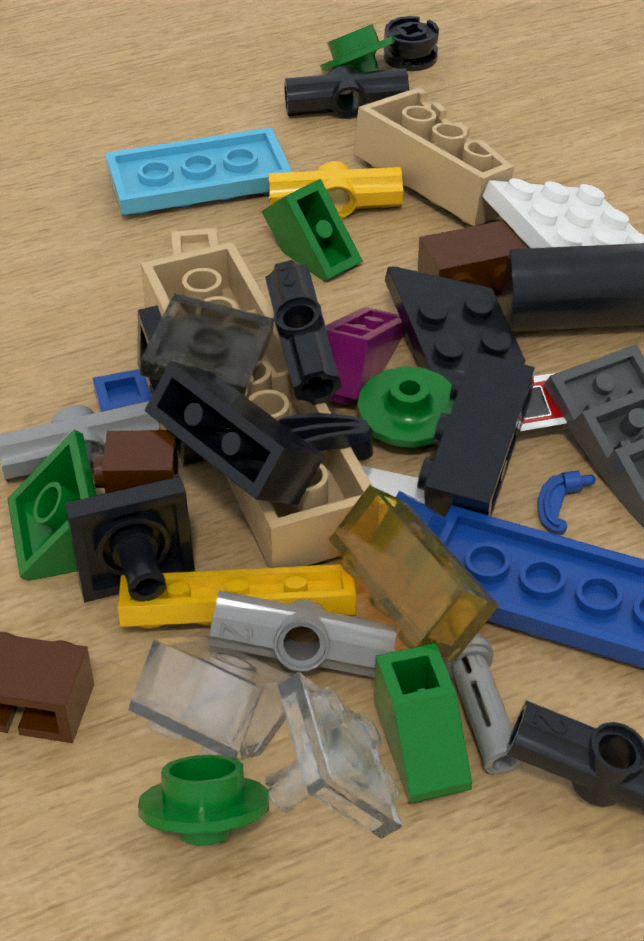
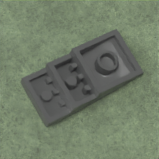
M637 344L550 375L544 386L567 421V426L598 473L629 513L644 528V356Z

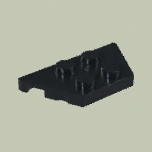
M396 266L387 268L385 283L421 368H426L442 375L452 384L458 369L466 371L472 352L525 365L526 360L492 288Z

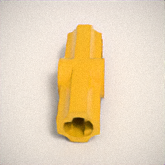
M331 161L321 165L317 171L268 173L270 205L319 179L322 180L341 219L352 214L355 209L401 207L403 204L401 167L350 169L348 165L342 162Z

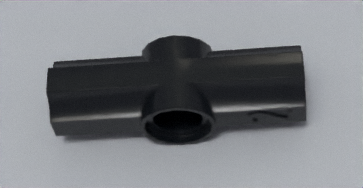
M340 66L332 70L329 75L285 78L284 82L287 116L334 112L341 118L351 119L357 117L358 107L410 90L406 68L358 72L357 69L351 66ZM353 90L348 94H341L344 91Z
M293 260L275 264L274 270L265 277L295 397L297 400H304L312 405L331 401L332 395L341 389L342 386L322 309L318 303L308 265H299Z
M525 701L506 748L508 756L571 781L577 794L592 805L606 807L621 801L644 811V740L634 729L617 722L603 723L599 727L594 728L530 701Z

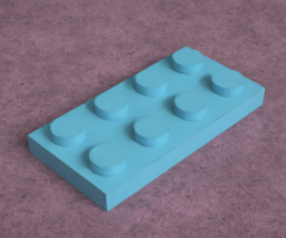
M272 127L105 153L107 170L121 215H140L152 210L171 207L184 208L195 203L214 200L227 201L235 197L257 193L269 194L268 173L292 172Z

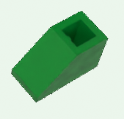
M433 643L376 655L374 703L409 803L471 790L472 777L456 691L437 644Z

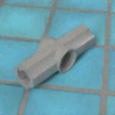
M149 401L94 413L90 408L81 405L68 406L57 412L52 418L51 423L0 434V462L5 480L32 474L74 429L83 433L91 473H93L95 454H104L107 431L160 430L158 421L144 411Z
M219 590L208 645L277 658L285 667L294 671H309L317 667H323L375 678V656L394 652L397 625L327 612L320 604L311 600H297L287 604ZM304 626L312 629L318 635V638L310 643H299L294 641L288 632L295 627Z

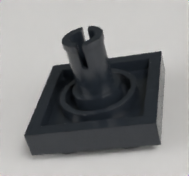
M180 477L64 503L79 586L84 602L119 594L121 575L126 577L130 596L137 601L143 602L153 600L164 592L166 580L163 573L195 572L186 490Z

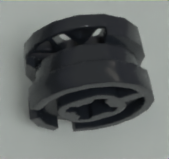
M405 16L393 19L386 24L384 39L393 36L395 43L384 48V59L388 65L396 69L406 68L407 71H420L432 67L437 62L438 47L436 44L439 38V28L436 23L429 19L427 24L420 22V17Z

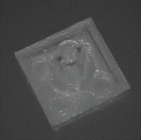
M299 672L280 683L278 688L298 759L265 778V784L270 787L268 789L269 796L277 808L282 812L288 813L295 809V806L313 796L381 839L403 827L395 804V800L399 798V791L393 777L382 764L377 749L382 743L381 736L370 717L364 712L357 714L344 705L329 687H319Z

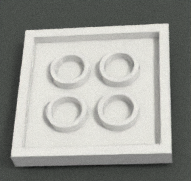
M516 178L510 179L509 182L489 180L482 195L530 248L644 243V234L639 233L629 223V217L623 212L614 209L604 199L605 194L591 185L582 184L580 187H566L552 181H547L544 185L529 184Z

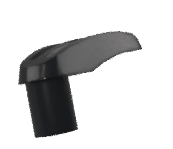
M309 413L279 419L280 423L288 429H292V432L318 451L351 447L359 461L367 460L373 455L374 451L371 440L373 430L368 422L360 417L341 414Z

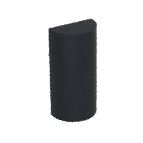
M644 243L510 250L498 302L512 332L644 326Z

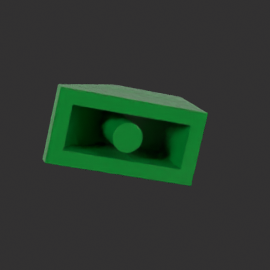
M321 179L282 197L261 211L282 252L300 265H308L309 271L322 281H326L363 261Z

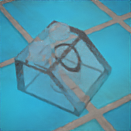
M208 635L153 639L128 710L148 719L147 728L156 734L171 739H181L183 736L201 745L199 749L201 755H222L238 759L239 761L261 755L303 697L309 681L245 652L208 645Z

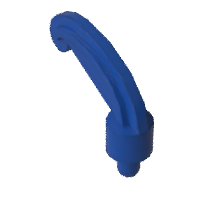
M579 470L562 472L550 477L545 482L538 498L539 519L547 531L559 535L566 532V521L558 518L565 494L581 492L582 486L593 485L596 481L593 475H581Z

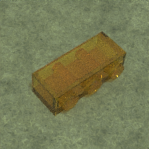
M371 485L364 491L329 538V541L343 557V560L340 562L342 568L351 577L367 586L371 591L368 600L379 612L396 622L401 629L398 637L408 648L436 643L441 656L455 662L499 607L498 603L407 502Z

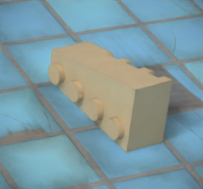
M421 87L358 107L353 154L370 163V166L373 168L401 167L404 187L413 189L428 198L432 204L441 206L458 216L466 224L473 226L482 225L500 216L482 195L489 180L509 182L512 179L514 166L483 140H471L469 138L470 129L462 122L451 123L446 118L447 109L439 103H432L430 105L426 101L427 93Z

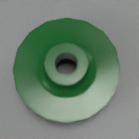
M371 24L327 42L333 60L321 64L320 68L322 72L339 65L351 66L357 69L358 72L375 70L379 68L375 58L377 50L395 43L394 37L391 36L379 41L374 25Z
M402 366L387 369L371 377L360 390L357 412L359 417L366 420L372 428V436L392 446L414 449L434 444V435L440 415L442 413L450 414L455 402L450 400L452 384L442 375L426 368Z
M195 755L180 758L166 764L161 771L162 783L150 787L141 794L138 803V815L146 825L165 832L180 833V839L188 844L212 845L227 840L231 836L232 829L244 827L261 819L269 811V790L260 782L245 778L244 765L238 759L222 755Z

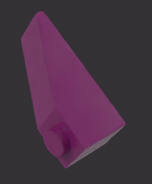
M364 307L326 325L342 386L341 389L332 395L331 401L353 403L354 400L359 399L360 390L367 381L384 371L406 332L398 314Z

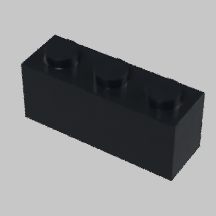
M472 352L466 371L457 370L450 391V400L455 401L450 414L442 413L440 415L434 435V444L439 445L434 459L425 458L418 478L417 488L424 490L426 506L443 517H446L451 505L489 516L493 515L532 398L535 367Z
M169 362L144 410L256 500L298 505L325 457L211 371Z

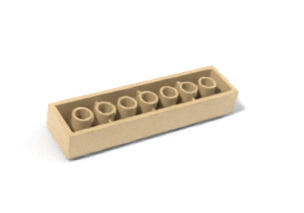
M234 242L140 263L145 308L158 305L164 324H173L179 342V353H176L179 364L215 373L278 421L283 417L298 414H331L325 402L312 405L310 402L296 399L274 321V312ZM351 447L319 451L325 457L298 505L256 500L226 476L269 568L308 566L378 545L371 539L379 527L380 498Z

